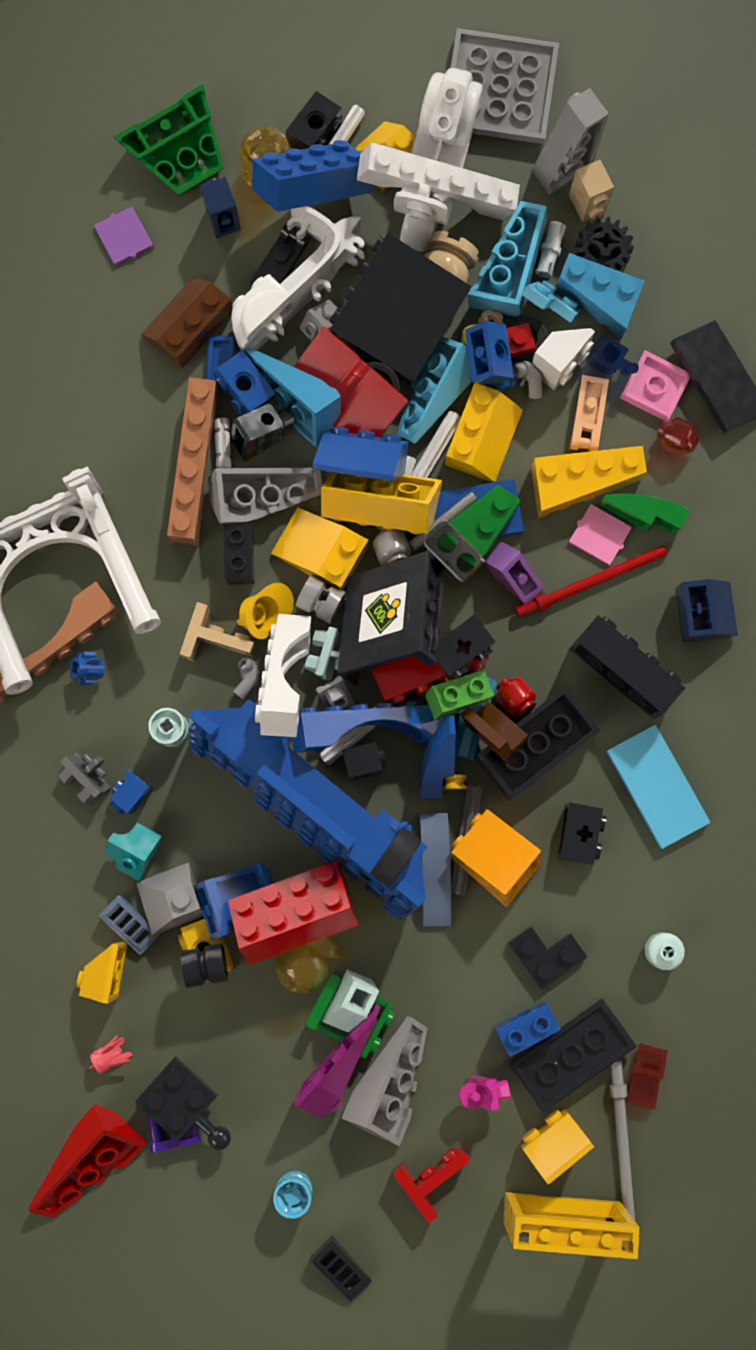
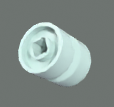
M161 708L150 717L148 723L149 732L158 743L167 747H177L187 740L189 735L188 721L177 710Z

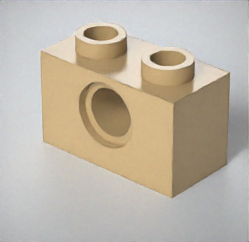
M601 160L577 169L574 175L569 197L582 222L602 217L607 210L614 190V185Z

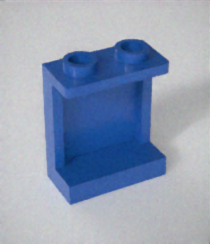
M264 862L194 885L211 940L235 932L228 900L271 885L272 875Z

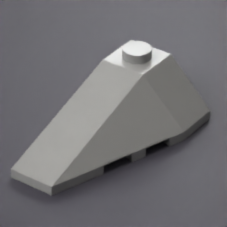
M216 468L208 477L210 504L220 524L248 523L321 496V471L312 468Z
M406 1017L353 1090L343 1113V1120L400 1147L411 1120L412 1109L408 1107L411 1091L416 1092L418 1082L413 1080L416 1066L422 1061L427 1027L412 1017Z

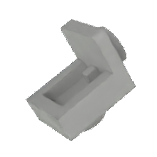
M327 300L308 310L300 325L301 331L313 341L323 326L329 329L332 328L333 324L329 321L337 307L330 300Z

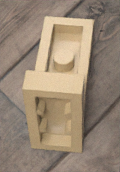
M196 603L180 651L182 658L194 662L200 641L247 656H253L256 646L250 641L251 637L241 633H235L234 636L224 633L225 629L210 624L208 628H205L211 610L208 605Z

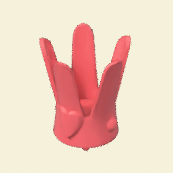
M116 1035L105 1047L94 1051L90 1055L93 1065L89 1066V1069L95 1067L99 1074H103L111 1067L131 1062V1060H128L133 1055L131 1052L121 1054L122 1049L120 1046L124 1043V1038L121 1037L116 1040L118 1037Z

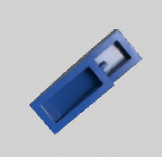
M448 715L438 726L424 751L419 772L420 798H442L443 777H454L456 738L454 715Z

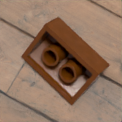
M193 277L141 335L182 369L208 340V335H213L232 314L231 298L211 282Z

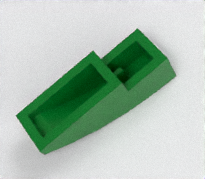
M606 494L599 504V507L644 531H647L653 523L673 535H676L681 529L690 512L689 509L674 502L641 494Z

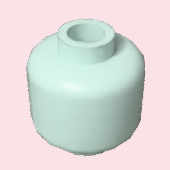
M659 932L653 934L645 944L647 961L658 969H675L684 959L685 949L683 943L677 936L671 933Z

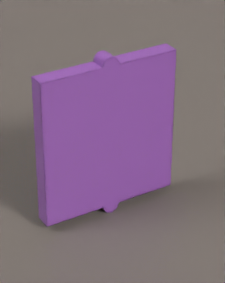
M133 207L116 215L112 213L110 218L94 225L115 266L131 258L136 259L137 255L153 248V244Z

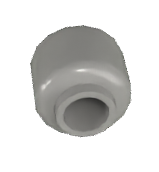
M382 529L373 541V549L381 566L411 557L412 549L406 534L402 530Z

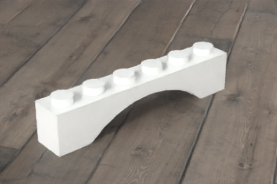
M372 142L360 153L358 181L380 187L419 189L420 183L429 185L431 188L430 192L454 198L470 206L481 215L504 220L513 214L517 208L519 184Z
M278 614L277 624L271 625V639L268 641V655L265 657V671L262 673V688L260 687L259 705H256L255 723H260V735L297 737L300 695L289 686L284 675L295 662L309 654L311 616Z

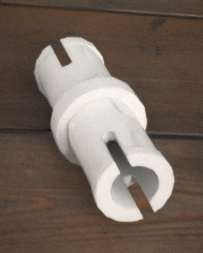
M550 222L545 242L541 244V256L535 272L540 277H552L555 261L560 256L562 250L560 245L566 229V225H562L561 222Z

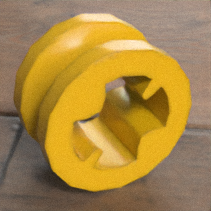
M467 775L443 777L445 781L443 790H466L467 785L464 784V780L467 779Z

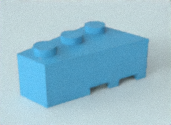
M569 253L556 290L563 296H568L578 303L577 307L581 310H586L595 317L596 322L600 325L604 324L615 333L614 336L621 340L645 281Z

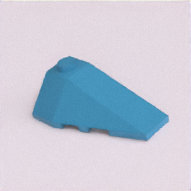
M250 347L245 348L244 353L276 393L274 397L278 402V408L280 410L286 407L289 408L296 420L293 426L317 448L323 433L330 431L340 415L341 397L338 391L333 387L330 388L321 379Z

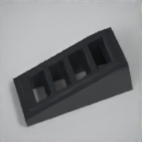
M333 1236L311 1255L310 1261L350 1302L372 1281ZM331 1252H334L336 1256L326 1264L323 1260ZM342 1260L344 1264L334 1273L331 1268ZM350 1267L353 1271L341 1281L339 1277ZM358 1275L361 1280L349 1290L347 1285Z

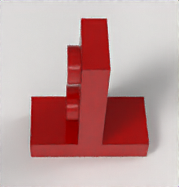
M462 1146L457 1150L453 1147L441 1156L443 1161L434 1168L432 1165L424 1168L418 1174L419 1179L417 1181L403 1162L393 1169L395 1178L428 1224L436 1219L438 1215L436 1208L426 1195L471 1161Z

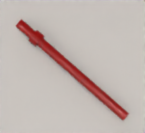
M660 546L547 595L545 593L537 595L533 601L516 607V614L520 618L537 610L542 612L549 609L553 603L668 555L665 546Z

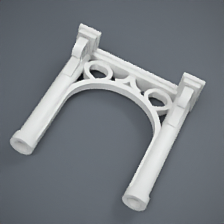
M88 466L83 469H76L68 476L62 478L69 491L58 493L52 499L41 504L32 505L26 511L15 516H8L0 522V549L7 550L6 558L0 565V672L3 677L2 685L6 694L21 693L29 689L33 682L3 613L1 592L3 584L14 566L25 556L39 548L68 542L82 544L93 549L104 560L135 633H148L161 624L157 611L152 609L102 500L104 493ZM71 516L80 517L78 525L72 532L59 529L60 523L64 519ZM51 523L54 533H50L48 529L43 531L37 529ZM88 523L97 541L83 535L88 527ZM22 537L20 541L15 544L17 549L13 550L9 542Z

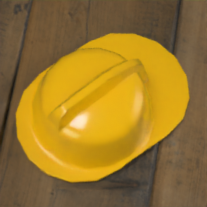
M272 583L258 594L246 598L240 606L237 624L243 626L257 639L267 638L271 635V625L277 624L278 614L291 615L294 604L291 590L282 583Z

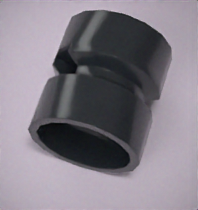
M223 944L206 946L204 952H201L199 948L181 951V967L186 988L202 986L207 979L211 983L228 981V968Z

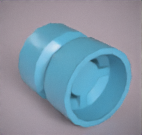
M290 1171L280 1177L273 1197L275 1209L280 1215L295 1219L308 1211L311 1205L313 1186L306 1174L300 1171Z

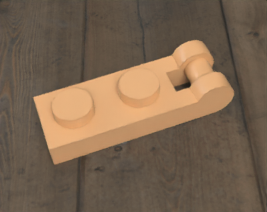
M582 375L570 449L578 450V448L588 449V452L598 450L609 379ZM581 432H591V438L581 437Z

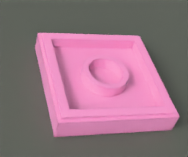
M644 350L620 399L668 422L690 380V376L686 370Z

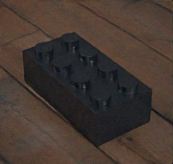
M597 615L569 649L654 720L663 715L685 689L681 684V678L672 671L667 673L659 666L660 661L652 654L643 653L638 648L639 644L631 636H623L616 630L617 626L612 620L605 616L602 618Z
M564 687L516 724L528 735V738L507 759L503 760L489 746L484 748L474 758L506 799L510 801L600 730L569 690Z

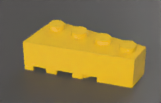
M643 446L534 458L531 471L538 519L552 512L569 508L571 505L582 501L594 499L601 494L610 493L640 482L647 472Z

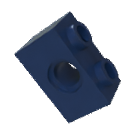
M226 177L220 179L213 178L200 185L205 208L216 238L241 230L237 207Z

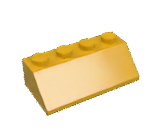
M332 472L321 487V517L330 518L336 522L349 521L356 522L361 526L374 525L381 526L387 530L399 529L409 531L412 534H427L434 522L442 480L404 474L394 481Z

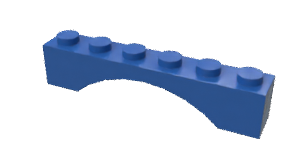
M406 702L400 704L401 707H393L392 703H383L371 709H368L366 704L350 707L351 710H342V706H332L325 708V711L316 712L314 707L299 710L297 737H292L294 753L324 750L332 746L350 729L366 725L385 726L396 729L412 737L420 744L428 743L445 718L434 721L428 702L421 706H417V702Z

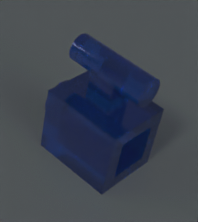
M607 335L598 339L585 361L606 375L614 374L619 370L623 376L637 373L639 370L637 363H631L624 359L629 349Z

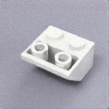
M587 328L552 332L535 352L532 365L541 373V381L554 391L560 384L565 386L572 377V371L576 365L581 366L588 358L589 351L594 345L591 340L595 331Z

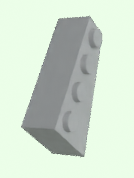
M591 88L582 93L576 92L567 100L532 169L533 174L548 195L573 181L577 169L591 164L595 160L609 113Z

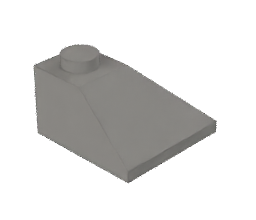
M189 862L136 882L153 936L203 917L202 908L194 888L196 881Z

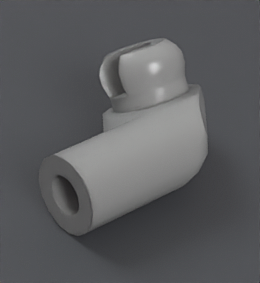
M521 361V363L514 366V374L516 377H524L528 381L529 398H541V373L528 361Z
M244 657L238 662L242 681L233 690L242 700L259 682L257 664L248 657Z

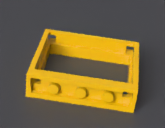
M505 1192L503 1223L513 1249L638 1259L639 1226L621 1202ZM606 1218H613L615 1222H608ZM529 1232L528 1242H519V1233Z

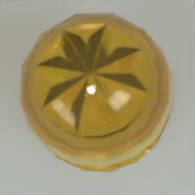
M268 125L258 126L247 132L243 137L239 147V160L241 162L242 177L251 187L253 158L263 157V154L286 153L287 150L291 149L286 137L279 129Z
M325 937L277 955L275 959V973L278 981L287 990L294 993H310L319 989L326 982L331 971V960L341 961L347 951L341 946L337 947L331 942L332 939L329 937Z

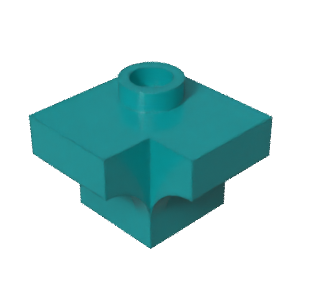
M137 823L127 834L113 833L107 841L104 855L117 861L115 866L117 870L140 881L159 848L162 836Z

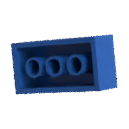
M337 140L333 144L324 146L319 144L311 145L308 149H289L286 153L263 154V157L252 159V191L278 212L371 193L372 184L357 180L361 152L343 140Z

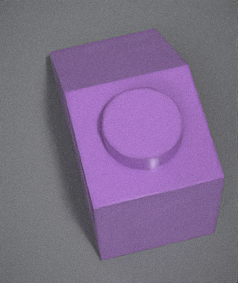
M502 541L484 559V563L492 575L522 604L530 602L544 588L522 553Z

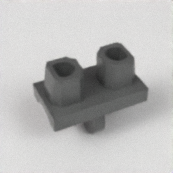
M76 752L70 757L65 756L60 762L63 767L58 777L67 785L72 784L76 779L83 785L76 792L77 797L86 804L112 788L103 778L107 773L101 768L105 761L102 756L93 759L88 753L82 757Z

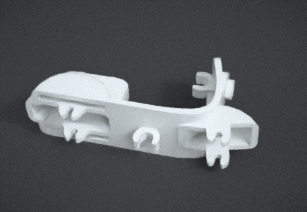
M449 68L445 74L436 72L432 75L424 96L412 154L463 168L483 95L482 84L472 81L473 76L470 72ZM421 183L419 189L402 188V191L395 194L394 211L405 214L400 241L416 251L426 252L428 250V241L432 233L435 232L437 224L447 225L455 199L430 192V186Z
M311 205L291 209V219L287 222V229L290 231L296 226L299 229L296 233L298 240L303 239L307 233L322 244L281 284L268 274L264 278H258L245 296L241 295L233 302L232 328L241 350L244 351L245 348L250 347L257 351L268 340L277 342L278 338L275 334L278 332V334L284 336L283 326L313 298L318 302L322 300L319 292L323 288L328 292L332 291L329 282L345 262L357 266L358 261L354 258L356 255L364 260V252L360 249L364 248V241L358 236L363 226L362 217L352 216L333 224Z

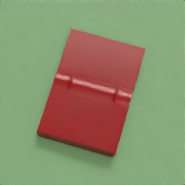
M326 326L322 327L294 365V368L323 380L330 388L333 387L338 391L341 397L340 415L332 427L348 428V433L358 434V431L375 432L374 437H381L408 403V400L360 359L353 349Z

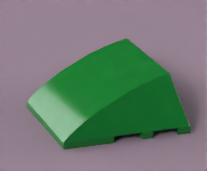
M204 83L181 96V100L138 125L135 123L113 137L178 196L224 169L207 103Z

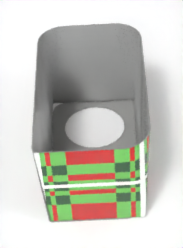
M440 521L424 537V545L459 581L465 582L485 562L480 553L447 521ZM446 533L453 535L457 541L456 548L450 553L441 552L437 546L438 538ZM463 553H470L476 559V566L471 572H461L457 567V559Z

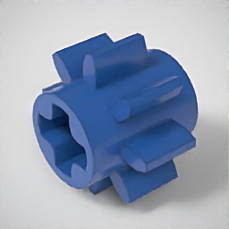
M83 651V653H77V658L75 657L71 660L70 674L73 678H79L78 685L97 684V679H101L104 675V662L102 659L96 658V652Z

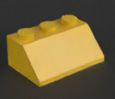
M474 383L447 452L445 466L491 483L495 482L523 409L500 391Z

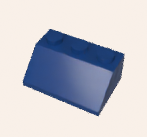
M332 427V431H327L322 435L312 469L394 481L405 474L409 442L401 441V436L385 434V438L374 437L375 432L358 431V434L348 433V428Z

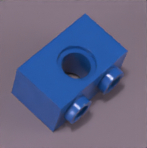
M485 321L465 329L473 383L493 386L513 379L514 375L506 325Z
M243 350L223 363L215 371L214 380L217 382V387L221 392H226L232 399L231 404L240 415H245L265 406L272 401L276 394ZM236 382H245L248 385L249 390H239L236 386Z
M541 1001L494 1026L509 1057L561 1030L545 1001Z

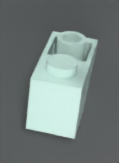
M347 969L322 1021L346 1032L356 1027L368 1016L379 993L373 980Z

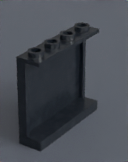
M387 233L385 238L379 236L373 246L372 251L375 252V255L371 262L365 260L358 272L361 279L356 286L351 284L343 299L347 300L343 309L337 308L329 322L333 326L330 330L414 382L472 286L390 233Z

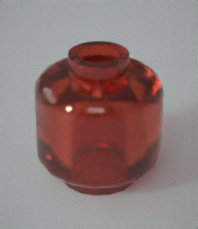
M679 417L672 418L668 423L663 422L657 433V436L660 437V447L678 457L685 456L687 453L691 454L700 439L696 425Z

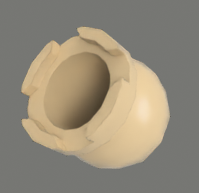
M433 232L427 244L429 252L424 256L467 283L469 278L468 270L473 269L478 261V249L463 237L457 241L447 237L449 232Z

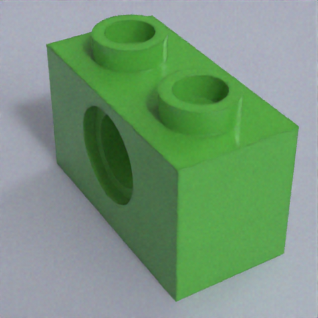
M485 670L434 685L425 694L435 721L448 715L463 712L468 707L472 709L485 705L494 697Z

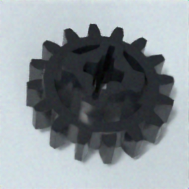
M597 217L594 225L588 221L585 230L581 229L579 231V238L575 243V247L579 248L577 249L576 256L621 271L624 263L628 264L631 258L630 254H632L634 246L631 245L633 236H626L628 227L626 226L621 229L619 227L620 220H617L614 224L610 223V217H607L605 222H601L600 218Z

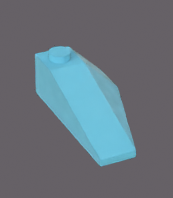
M441 337L417 376V380L415 379L414 382H411L410 389L413 390L411 401L404 407L396 435L415 444L472 382L467 346Z

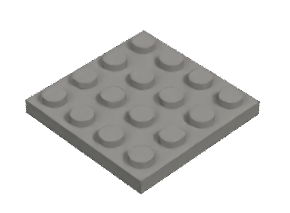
M457 28L451 68L470 72L473 76L472 81L478 82L483 86V95L472 134L544 144L559 43Z

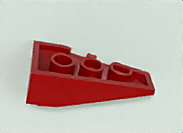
M94 1104L75 1125L28 1207L29 1212L49 1218L55 1217L79 1200L82 1196L81 1192L94 1183L99 1186L106 1181L104 1177L116 1167L119 1170L126 1167L147 1145L145 1139L117 1112Z

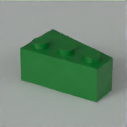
M497 485L449 523L484 559L517 510L521 499ZM448 533L441 535L437 541L438 549L443 553L452 552L457 545L456 538ZM463 553L458 557L456 563L471 572L476 566V559L470 553Z

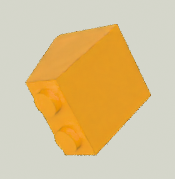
M487 809L483 815L479 813L474 817L469 825L471 829L465 836L460 835L451 847L453 849L451 854L457 864L507 907L541 866V850Z

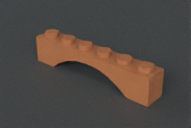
M189 377L167 532L171 543L199 545L206 463L220 392L216 380Z
M94 582L73 598L69 614L56 635L41 649L28 657L22 658L31 678L43 675L49 670V665L56 659L62 660L71 654L72 647L79 642L83 644L89 641L95 635V630L101 626L107 627L117 619L116 615L120 611L97 582ZM1 672L0 706L5 702L4 698L9 695L6 694L4 687L2 685L3 677L1 675Z

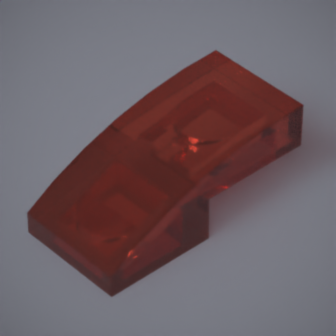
M641 1043L638 1045L625 1103L651 1110L656 1109L660 1080L664 1078L668 1050Z

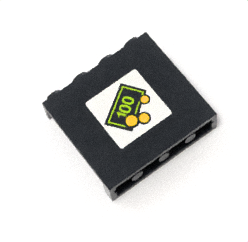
M430 551L348 577L337 674L353 685H358L361 670L415 656L427 666L437 663L445 566Z

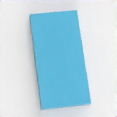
M656 725L606 751L660 849L711 823Z

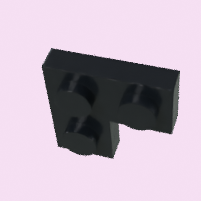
M530 926L508 942L541 990L587 958L571 933L547 949L532 926Z

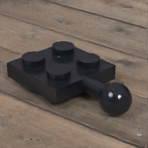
M177 1056L171 1060L135 1101L177 1142L194 1123L208 1135V1143L213 1149L223 1150L231 1142V1134L227 1128L223 1126L216 1127L202 1114L216 1099L218 1094Z

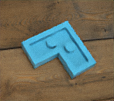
M538 281L525 287L521 294L542 310L552 309L570 323L575 321L582 312L577 308L578 303L568 296L562 298L555 293L556 288L547 281L542 283Z

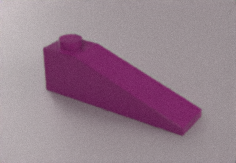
M377 1003L370 1009L368 1016L341 1040L300 1085L293 1101L296 1107L322 1118L328 1111L334 1113L342 1104L343 1099L341 1097L379 1014L380 1006Z

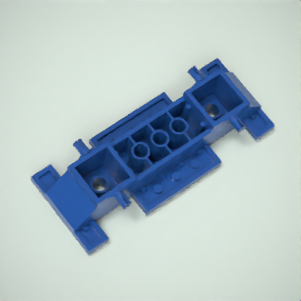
M249 699L241 708L203 711L195 708L188 716L189 744L192 745L190 750L201 759L205 756L221 770L224 771L227 768L235 775L233 779L245 789L250 787L253 790L254 803L265 812L270 810L277 816L275 820L287 830L292 828L299 834L297 839L308 848L311 845L320 852L318 856L325 863L337 861L339 865L343 864V871L354 880L357 878L361 879L367 884L365 889L374 897L379 898L381 896L384 898L381 902L386 906L384 911L393 919L397 920L400 918L404 920L420 907L426 899L421 855L428 847L422 841L391 886H387L370 873L400 829L405 827L411 832V824L408 826V822L399 823L384 810L374 818L302 757L294 753L290 748L292 737L260 735V723H255L256 705Z

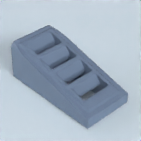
M118 895L98 915L139 955L161 935L160 933L152 935L148 921L123 895ZM122 906L125 910L114 919L111 915ZM130 914L133 918L122 928L119 924ZM137 922L140 923L141 926L130 936L127 932ZM147 930L150 934L138 944L135 940Z

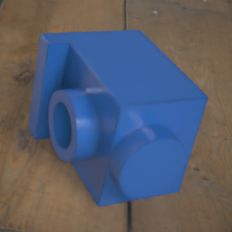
M128 769L124 772L128 778L125 781L121 779L112 789L114 795L109 803L121 815L124 812L133 814L153 789Z

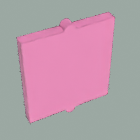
M590 504L582 520L577 521L578 527L568 543L610 566L617 552L623 549V542L632 527Z

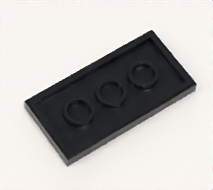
M716 320L671 341L670 345L724 434L756 419V386Z
M603 998L562 1026L560 1031L548 1036L510 1063L543 1114L637 1048Z

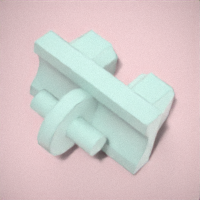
M329 627L328 631L315 630L313 645L322 647L320 657L309 654L305 663L306 669L315 673L321 679L330 682L334 670L338 671L342 633L338 632L337 628Z

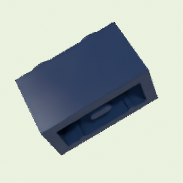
M712 579L682 582L675 588L682 642L738 636L730 582Z

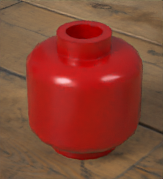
M508 677L498 684L495 701L509 717L524 718L535 708L536 693L521 677L513 679Z

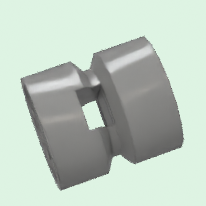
M311 575L298 597L296 607L309 614L314 611L317 618L331 624L342 606L346 592L333 585L328 588L325 581Z

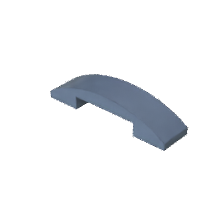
M448 813L420 814V836L422 842L428 846L421 855L426 897L422 903L423 927L451 926V869Z

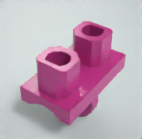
M476 1075L467 1077L468 1083L464 1084L458 1093L460 1103L468 1109L478 1107L491 1111L500 1109L498 1101L511 1098L507 1080L497 1081L496 1078Z

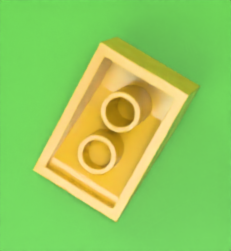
M297 508L272 550L271 555L309 576L313 575L325 581L329 587L333 585L344 590L348 583V577L353 575L368 549V539L342 525Z

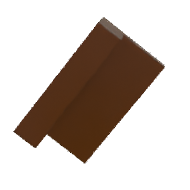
M489 701L477 713L468 707L460 714L466 727L503 760L507 759L528 738V735Z

